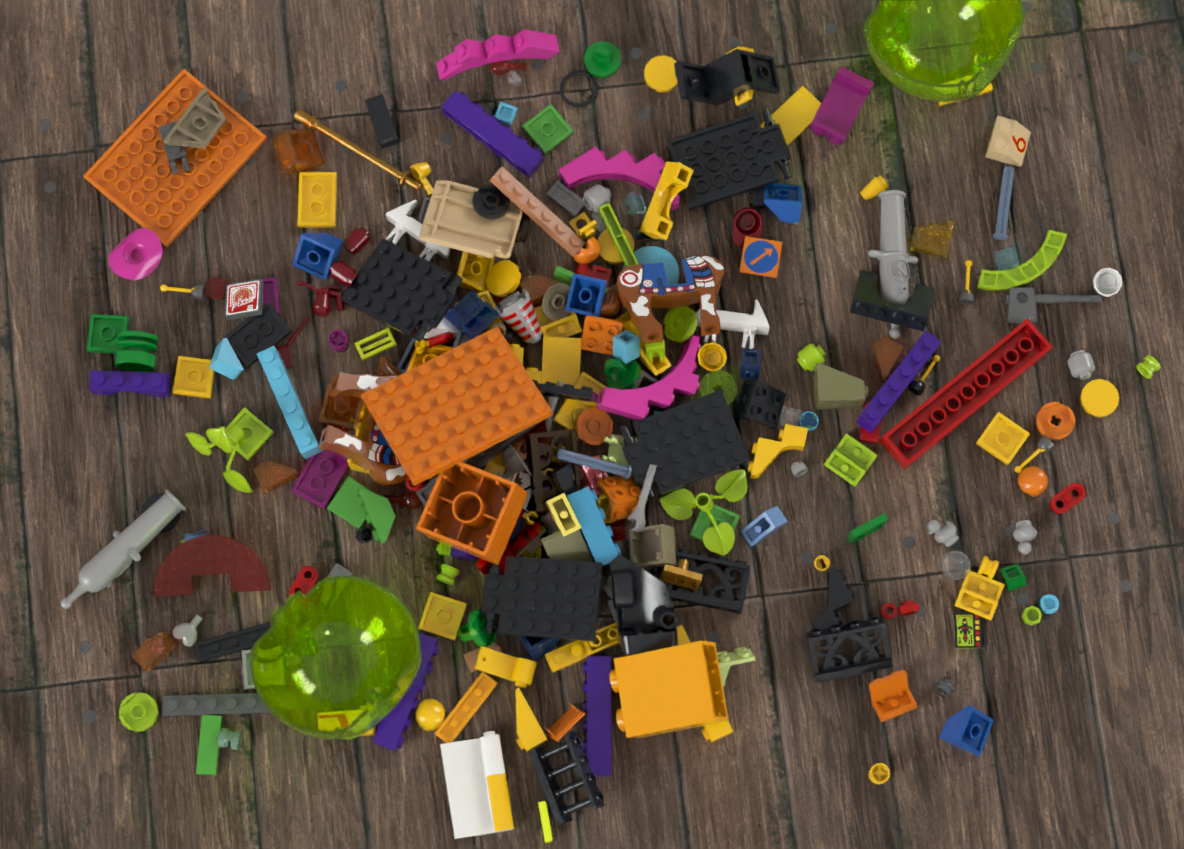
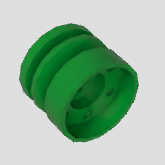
M143 331L119 332L117 347L122 349V351L116 353L115 366L132 372H152L156 370L157 357L151 353L158 350L156 345L159 341L158 336Z

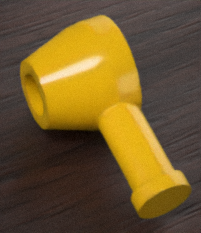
M427 162L411 165L410 169L414 178L421 182L428 197L431 196L434 189L426 178L431 173L430 166Z

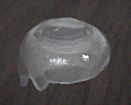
M951 551L942 559L941 569L947 578L961 580L969 574L971 562L963 552Z

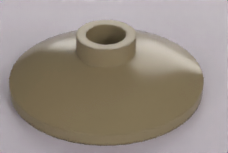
M557 283L546 291L542 301V309L549 319L560 320L570 313V311L565 310L570 292V286L567 284Z

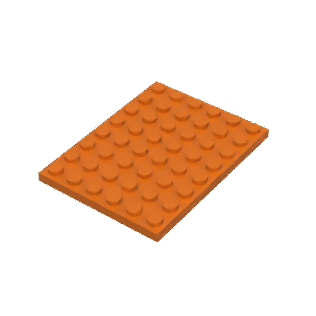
M183 69L83 177L142 228H147L154 232L161 243L168 248L264 144L267 136L188 71ZM204 87L207 89L212 101H215L218 109L226 117V122L206 149L185 147L188 157L186 159L190 170L185 171L182 160L175 161L178 167V174L174 175L167 158L159 127L178 122Z
M498 326L360 395L413 486L553 415L551 408Z

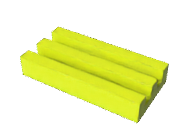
M389 327L354 343L362 361L397 346ZM388 334V337L361 349L360 346ZM391 341L390 343H388V344H386V345H384V346H382V347H379V348H377V349H375V350H373V351H371V352H369V353L363 354V353H365V352H367V351H369V350H371V349H373V348H376V347H378V346H380V345H382V344H384V343H386V342Z
M542 801L538 802L545 843L553 841L547 803Z

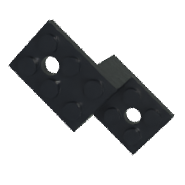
M736 49L705 66L683 61L674 63L681 99L718 106L750 89L772 94L781 92L774 57Z

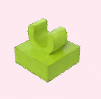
M664 339L663 342L645 344L646 358H649L650 363L653 362V357H660V362H662L665 356Z

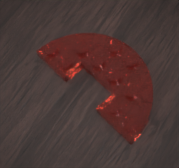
M204 535L185 541L168 554L159 567L155 578L154 597L193 595L192 576L230 573L231 593L271 590V584L265 566L249 547L226 536Z

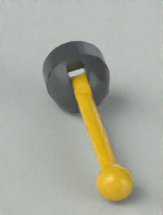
M966 260L965 290L961 291L959 295V303L971 305L974 303V294L969 290L972 261Z
M165 284L160 286V290L163 292L167 290L187 292L199 300H204L206 297V285L198 284L193 286L192 289L167 287Z
M1044 435L1038 442V449L1020 466H1016L1015 472L1020 473L1022 468L1040 452L1051 451L1055 447L1052 441Z

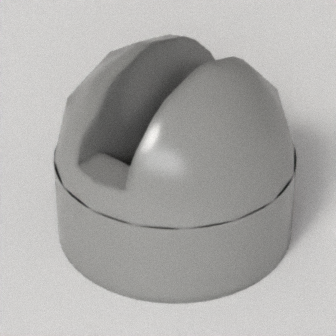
M802 461L794 462L791 465L794 477H800L808 471V468Z

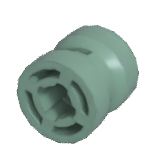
M222 727L219 734L218 747L225 748L228 746L233 750H239L242 731H230L228 728Z

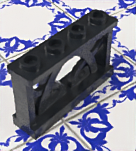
M684 549L675 551V567H677L680 559H685L691 565L688 569L689 571L701 574L711 570L719 578L722 585L714 587L708 596H703V590L700 585L695 593H691L689 589L683 587L672 590L673 584L668 583L667 589L671 601L742 614L751 567L747 565V562L741 560L730 562L728 558L717 556L716 559L709 558V555L705 553L693 555L689 554L690 551ZM695 562L702 563V565L696 568ZM719 567L726 568L724 573ZM733 570L739 571L742 575V580L737 584L730 585L729 581H733L736 578L731 577L730 572ZM741 587L739 602H734L732 589ZM724 589L725 592H720L722 597L717 598L715 592Z
M872 616L865 621L853 620L845 625L834 624L826 629L814 628L810 632L805 633L812 676L816 683L893 667L886 624L882 617ZM877 629L879 637L876 641L870 643L869 641L873 639L874 633L867 635V631ZM846 638L852 639L863 646L856 651L853 661L849 662L842 654L835 653L839 645ZM827 640L825 645H821L823 649L827 650L826 652L816 650L815 644L817 641ZM882 643L883 655H878L874 648ZM861 653H863L864 655H867L866 658H863V659H860V658H859V656H860ZM816 656L824 657L823 665L820 668L817 666ZM832 657L840 658L841 663L834 664L836 659H832Z

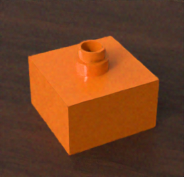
M460 462L439 473L416 530L428 538L498 565L528 496V492L515 482Z

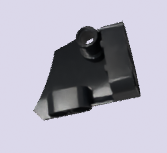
M618 554L610 562L613 604L614 609H616L619 650L624 654H632L678 646V618L674 613L666 584ZM667 614H671V621L668 623H664V616Z

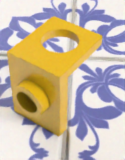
M585 212L569 221L571 227L582 240L591 237L597 230V222L595 220L591 222ZM579 220H585L587 225L578 229L576 223Z

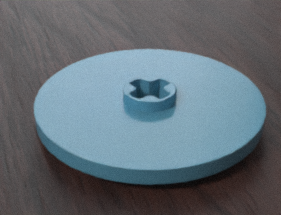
M646 246L633 252L639 265L663 263L668 285L678 284L679 267L673 255L667 250L657 246Z

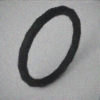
M584 71L568 73L560 84L562 99L573 107L589 105L598 93V85L595 79ZM584 75L592 81L594 93L588 101L574 103L565 97L563 92L564 84L571 76Z

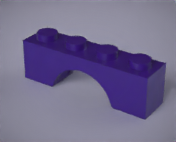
M91 370L89 389L93 394L99 395L133 392L150 397H170L171 378L167 373Z

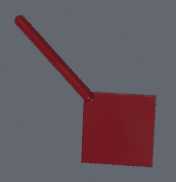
M309 317L304 319L286 345L275 347L286 369L293 368L289 346L308 322Z

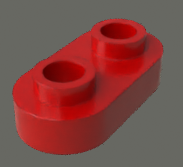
M1079 483L1070 484L1050 500V509L1056 514L1067 512L1084 499L1086 494L1085 488ZM1076 491L1078 496L1073 497L1071 492ZM1056 502H1061L1062 508H1058Z
M303 567L289 589V596L294 602H305L319 579L318 571L314 567ZM307 572L312 573L309 579L305 578ZM301 589L302 593L301 595H296L295 591Z

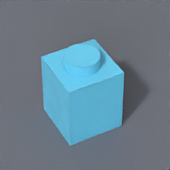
M629 330L613 336V356L625 364L640 357V337Z

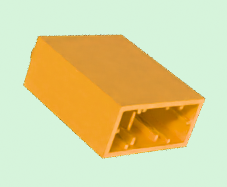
M697 641L614 659L615 669L610 671V683L614 692H619L622 708L617 709L616 720L619 729L622 732H626V738H644L729 721L715 642Z

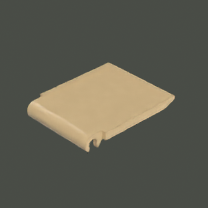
M448 180L436 181L418 239L488 258H493V256L509 258L513 250L523 211L510 200L509 210L506 215L497 219L484 218L478 215L472 206L473 194L479 188Z

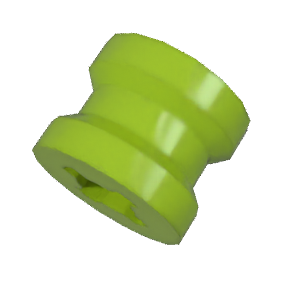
M1147 355L1142 363L1139 362L1136 365V368L1142 376L1150 379L1153 373L1158 371L1161 366L1154 357Z
M442 564L441 573L437 575L436 579L454 586L455 577L459 575L460 571L452 566Z

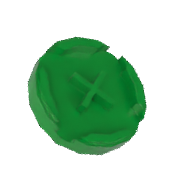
M600 41L588 47L585 52L584 63L591 75L598 78H607V76L615 74L619 69L621 56L615 45L610 42Z
M619 359L607 360L604 363V372L608 376V387L619 390L632 389L635 386L634 382L636 379L639 380L641 375L640 364L635 360L627 364Z
M480 608L471 611L468 624L462 626L457 634L462 641L473 639L478 646L487 647L495 642L496 632L494 631L492 634L485 633L486 619H484L485 614L481 613Z

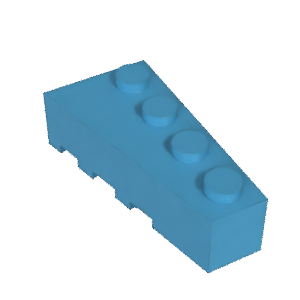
M588 486L567 495L595 562L603 563V567L610 564L618 554L622 553L618 544H613L611 537L614 534L610 525L606 526L603 521L606 516L602 507L598 508L595 501L598 498L594 489L590 490Z

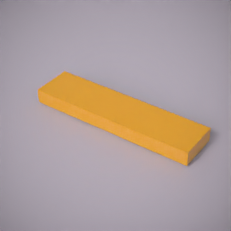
M482 672L434 734L445 743L454 742L498 683Z

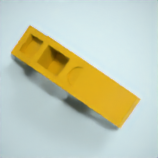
M617 622L597 630L596 642L576 640L546 653L545 657L552 672L571 667L586 660L587 656H595L619 644Z

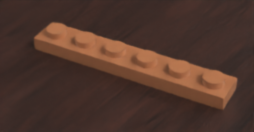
M501 167L489 180L571 256L574 257L584 246L585 242L505 168Z

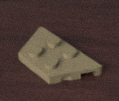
M203 87L165 137L164 143L166 145L206 149L225 124L226 117L218 109L215 101H212L206 88Z

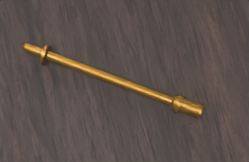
M302 109L296 111L294 115L295 120L305 124L309 130L316 129L398 178L400 186L408 184L416 190L422 188L419 182L410 178L411 172L406 171L402 173L319 123L318 117L311 116Z

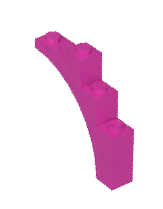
M524 29L513 37L495 34L484 42L466 39L455 46L454 52L436 62L439 80H447L456 74L481 65L522 58L549 59L560 51L556 35Z
M596 146L560 168L559 177L570 190L595 180L617 179L639 184L655 192L665 167V162L660 156L657 157L653 153L637 163L632 153L628 154L626 149L607 160L608 158L604 151H599ZM678 194L670 206L672 211L679 207L680 197Z
M692 335L686 340L676 364L656 383L638 389L619 390L609 387L601 389L596 409L639 421L648 415V404L664 409L673 403L675 397L673 392L688 397L697 393L700 382H698L699 375L692 374V372L695 371L697 365L695 358L701 346L699 343L700 337Z

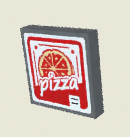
M262 279L226 284L224 316L226 320L262 315L264 281Z

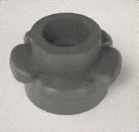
M943 678V680L937 681L936 689L940 693L949 696L955 690L950 680Z

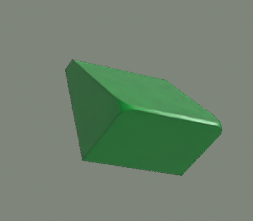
M1018 563L1000 569L1008 591H1013L1026 585V576Z

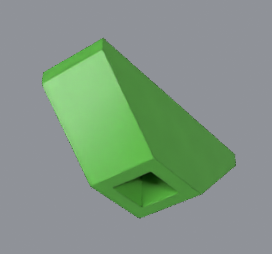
M365 489L357 490V501L366 510L364 517L367 523H371L374 528L371 532L375 541L379 540L381 544L386 542L396 517L388 498Z

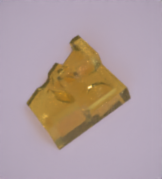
M948 220V223L940 225L932 223L929 226L914 227L910 251L947 258L954 220Z

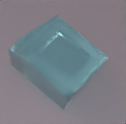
M1015 246L995 252L999 271L1015 268L1019 265Z

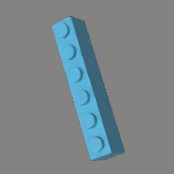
M272 346L257 353L301 455L306 460L323 452L322 449H319V441L275 346Z

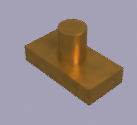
M680 559L677 567L665 564L659 580L697 591L703 575L689 571V562L685 559Z

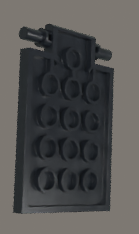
M769 109L762 111L765 128L761 127L757 113L754 112L667 141L673 161L680 162L694 170L687 188L683 189L690 210L779 182L774 165L777 163L779 168L782 169L785 180L792 178L788 161L791 159V155L779 123L776 124L775 120H772Z
M382 238L358 272V275L352 282V286H349L342 295L341 300L356 310L410 338L414 337V339L420 342L432 328L436 330L457 299L455 296L456 289L463 279L458 275L455 277L451 272Z
M722 390L633 422L632 426L638 438L637 442L631 436L627 425L620 427L625 445L622 447L627 463L631 465V473L635 483H640L641 487H643L649 465H657L653 478L660 495L750 462ZM652 487L650 488L648 499L655 497Z
M506 556L504 575H501V569H499L500 562L498 565L492 563V568H489V574H485L481 613L485 614L484 619H486L485 633H493L494 620H496V615H500L498 634L596 642L603 563Z

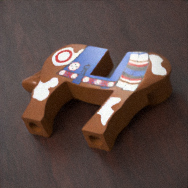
M704 254L683 259L682 275L684 283L668 285L663 263L626 267L618 275L617 283L607 291L602 302L599 317L616 316L622 305L627 310L632 324L640 332L643 343L649 344L663 342L662 325L652 315V308H673L699 303L701 336L720 334V318L716 313V297L724 276V265L716 258Z
M383 356L378 362L376 372L378 376L371 374L353 375L339 372L333 377L330 396L352 395L361 398V394L403 373L392 364L388 357ZM368 412L362 440L331 425L322 430L319 449L335 451L343 457L357 462L365 470L370 468V475L377 484L381 486L398 484L408 477L386 439L381 437L382 432L370 412Z

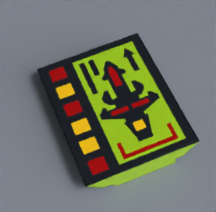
M954 613L955 648H983L981 616L973 613Z

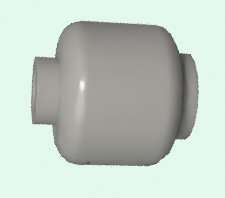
M597 184L584 192L583 204L587 210L599 212L600 206L610 203L611 192L607 187L604 188L602 185Z
M1079 350L1070 355L1068 366L1071 375L1075 378H1080V380L1090 378L1091 374L1095 371V364L1091 354L1084 350Z

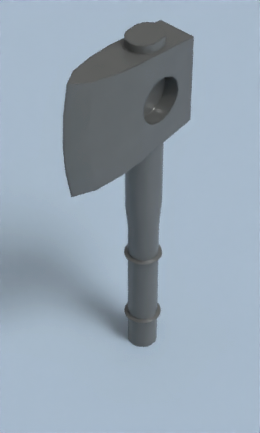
M1010 288L1009 294H1006V304H1008L1007 322L1021 324L1027 318L1031 323L1038 322L1036 304L1101 302L1102 296L1092 294H1034L1033 288Z

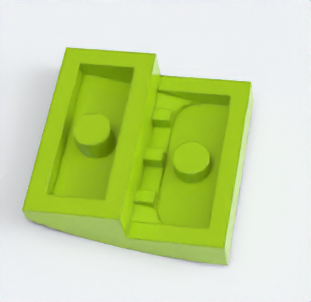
M846 433L824 465L856 487L878 455Z

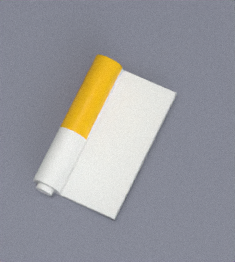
M495 731L483 733L484 736L478 739L440 744L454 839L514 829L500 736L495 734Z

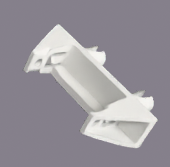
M413 200L386 213L387 220L395 225V228L386 237L387 241L390 242L393 239L392 243L396 245L402 235L407 233L426 246L419 257L430 261L434 254H439L446 260H449L450 247L418 239L422 224L410 217L418 205L417 200Z
M755 300L754 312L751 315L721 310L716 311L720 318V329L744 332L743 348H745L747 340H749L750 349L754 348L755 334L768 335L770 326L758 300ZM699 309L698 312L696 313V315H697V326H698V327H701V322H700V309ZM716 334L711 335L712 342L716 343ZM706 335V336H705V338H704V342H705V343L708 342V339H709V336H710V335Z

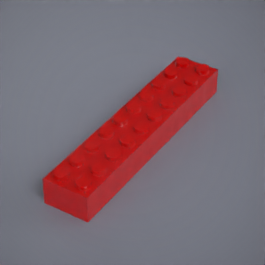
M1027 318L883 435L880 442L900 466L906 470L1045 357L1053 346Z

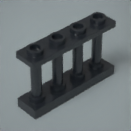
M576 732L565 734L566 742L551 749L544 750V747H539L528 751L557 826L572 821V813L589 805H592L593 809L605 806L603 794L597 787L596 777L591 772L589 759L583 752L581 739ZM569 749L573 760L552 769L549 758ZM577 767L581 779L560 788L556 776ZM584 786L588 797L567 806L563 798L564 795Z

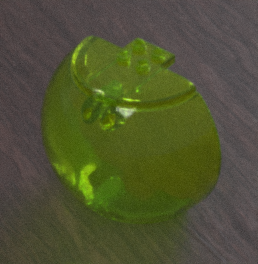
M880 0L877 8L866 19L863 34L875 65L894 86L911 96L934 102L959 101L975 97L996 77L1017 42L1024 24L1026 12H1024L1021 0Z
M328 576L319 581L306 595L300 590L296 594L290 595L286 603L273 612L270 617L273 626L254 644L249 653L251 656L250 670L255 689L268 710L278 720L296 732L324 740L354 739L381 722L409 690L419 671L422 658L418 629L412 615L403 602L383 586L370 580L353 576H335L334 578Z

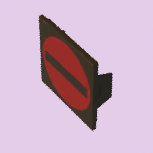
M538 518L533 520V525L525 527L509 543L517 557L521 556L525 551L533 554L543 545L540 537L545 533L546 529Z

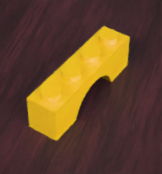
M666 162L640 232L653 239L667 240L673 225L669 216L670 206L676 195L687 188L694 170L680 162Z

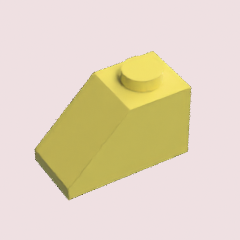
M565 493L546 501L545 504L563 537L581 529Z

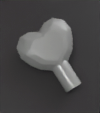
M196 615L190 623L179 624L174 628L173 636L176 639L182 640L185 646H193L197 639L196 627L203 619Z

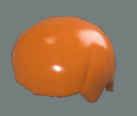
M594 236L585 243L586 249L581 248L578 254L574 256L576 262L588 264L598 258L601 247Z
M1030 466L1020 472L1018 485L1024 493L1036 497L1046 491L1048 478L1041 468Z

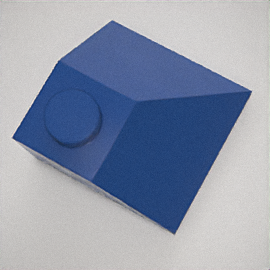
M773 183L764 186V203L780 221H785L786 223L800 222L802 185Z
M302 233L292 265L326 281L331 273V266L339 258L344 241L328 233Z
M574 273L565 310L599 317L607 281Z
M969 705L946 720L940 738L950 745L980 756L994 720Z

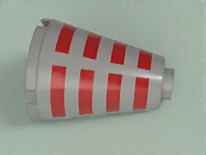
M523 289L522 294L517 291L503 299L499 303L501 307L498 309L496 306L494 311L526 343L531 342V344H534L541 339L542 330L529 293L526 289Z

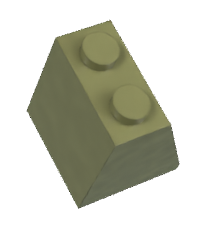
M821 363L816 364L813 373L816 410L862 408L863 403L868 398V386H864V380Z
M580 530L564 537L560 531H557L541 539L542 548L547 559L593 562Z

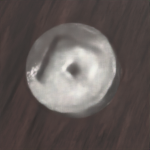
M514 69L507 73L509 76L508 81L511 85L519 88L524 84L522 78Z

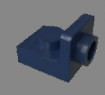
M742 349L740 378L759 379L761 350Z

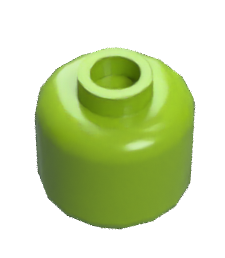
M810 343L798 352L799 358H797V361L805 371L813 372L817 363H825L823 356L826 353L820 345L816 347Z

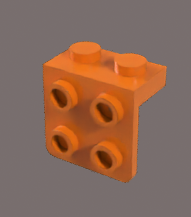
M590 315L586 316L581 350L613 355V336L622 333L623 322Z
M623 476L599 478L597 481V485L610 501L606 518L609 521L628 518L636 508L642 491L633 478L630 476L625 480Z
M905 670L895 671L886 677L877 678L869 684L872 706L881 722L917 708V703L909 690Z

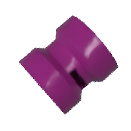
M334 330L330 333L328 339L331 348L338 353L346 351L349 347L346 333L342 330Z

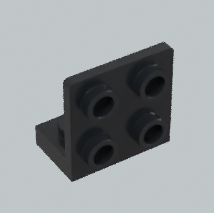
M758 380L744 381L734 417L739 420L752 419L772 429H776L786 393Z

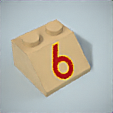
M997 116L985 157L1021 167L1031 132L1016 120Z

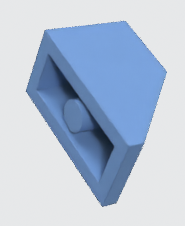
M778 506L764 511L740 532L749 545L753 547L776 532L788 521Z

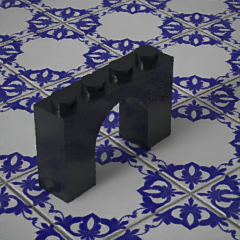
M860 269L850 313L924 332L929 318L934 288L916 284L911 301L905 304L889 303L883 300L876 291L879 274Z

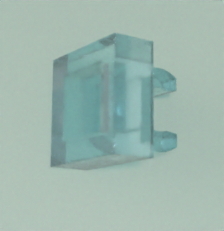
M632 192L626 195L628 200H625L623 205L628 206L630 204L631 207L630 210L626 211V214H643L647 211L641 194Z

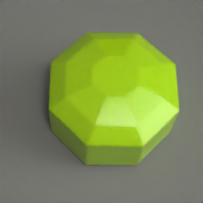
M1035 606L1025 608L1022 614L1024 623L1030 626L1038 624L1042 617L1040 609Z

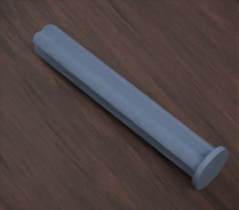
M1008 166L1003 170L996 231L993 234V238L997 240L1008 239L1006 230L1014 168Z
M559 449L557 452V459L620 475L625 480L631 474V465L629 464L623 466L564 449Z

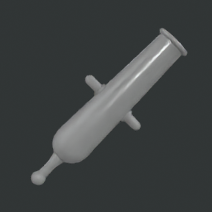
M886 190L878 195L879 199H881L880 250H870L868 254L870 257L880 260L879 296L889 303L905 304L909 302L908 280L910 272L908 263L916 264L918 258L910 256L906 250L904 198H906V193L900 190ZM891 323L889 335L893 339H897L900 336V330L898 325Z
M165 489V494L121 533L115 531L113 533L114 539L81 568L78 576V586L68 597L61 600V606L64 609H69L72 603L85 592H99L106 587H111V581L114 578H118L131 565L132 560L140 561L141 556L139 553L181 510H186L184 505L168 489Z

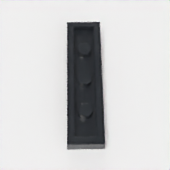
M268 622L194 643L198 662L202 663L242 650L275 642L271 623Z

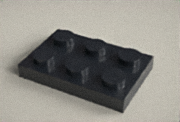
M267 302L263 305L262 315L248 317L224 338L228 339L232 349L243 363L250 367L259 359L257 353L276 346L291 334L292 331Z

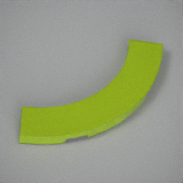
M1048 230L1045 241L1039 251L1031 259L1016 268L1000 271L982 269L977 289L990 291L1009 290L1010 288H1017L1035 280L1054 263L1063 248L1067 234Z

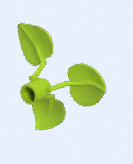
M232 425L227 432L225 426L207 429L206 435L212 443H207V440L197 433L187 432L185 434L191 445L203 455H211V448L215 445L224 452L231 453L226 471L223 472V477L231 487L245 493H252L254 491L240 473L230 469L236 450L240 446L238 442L245 435L240 427Z
M734 470L720 477L715 485V490L721 496L700 493L695 498L691 491L680 489L661 498V505L669 516L680 521L689 519L693 513L692 508L695 509L697 506L702 512H706L714 527H710L704 532L703 543L711 552L722 556L727 555L734 545L735 533L731 525L726 522L720 523L717 526L710 512L714 505L712 500L725 497L729 502H737L743 499L748 488L745 470Z

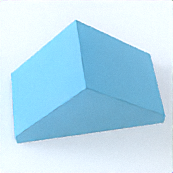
M223 338L215 348L209 368L234 380L244 369L228 339Z

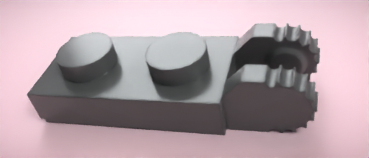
M177 122L159 127L167 158L174 175L178 174V167L175 161L182 160L185 171L190 170L186 159L188 157L185 147L166 145L164 143L165 137Z

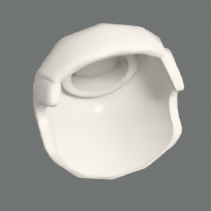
M1112 268L1099 270L1093 278V287L1102 296H1112L1118 293L1122 286V276L1117 270Z

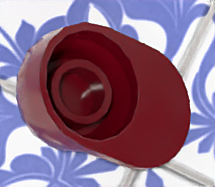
M744 207L738 210L733 219V240L739 248L743 249L745 236L761 238L762 218L754 208Z

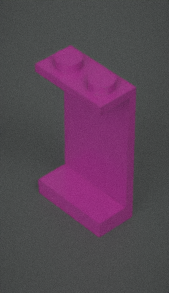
M840 66L809 129L818 136L823 135L829 138V141L834 144L842 145L874 82Z

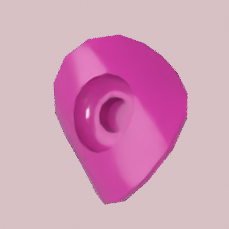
M147 228L136 229L112 250L108 256V265L115 274L124 279H143L152 273L161 261L163 253L161 241L154 232Z

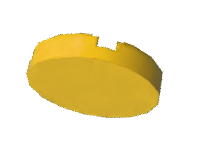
M665 55L652 58L646 64L644 70V78L647 85L657 92L673 90L678 84L674 63L677 61Z
M622 228L634 252V239L628 230ZM605 229L597 240L601 247L600 257L610 264L623 263L608 229Z
M510 260L497 262L489 271L486 279L489 292L497 297H506L507 294L513 293L521 280L518 265Z
M1092 380L1085 385L1081 392V406L1085 412L1094 417H1106L1113 413L1118 406V390L1107 380Z

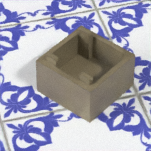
M659 524L644 527L640 532L629 529L631 562L644 570L662 568L665 564L676 566L674 527Z

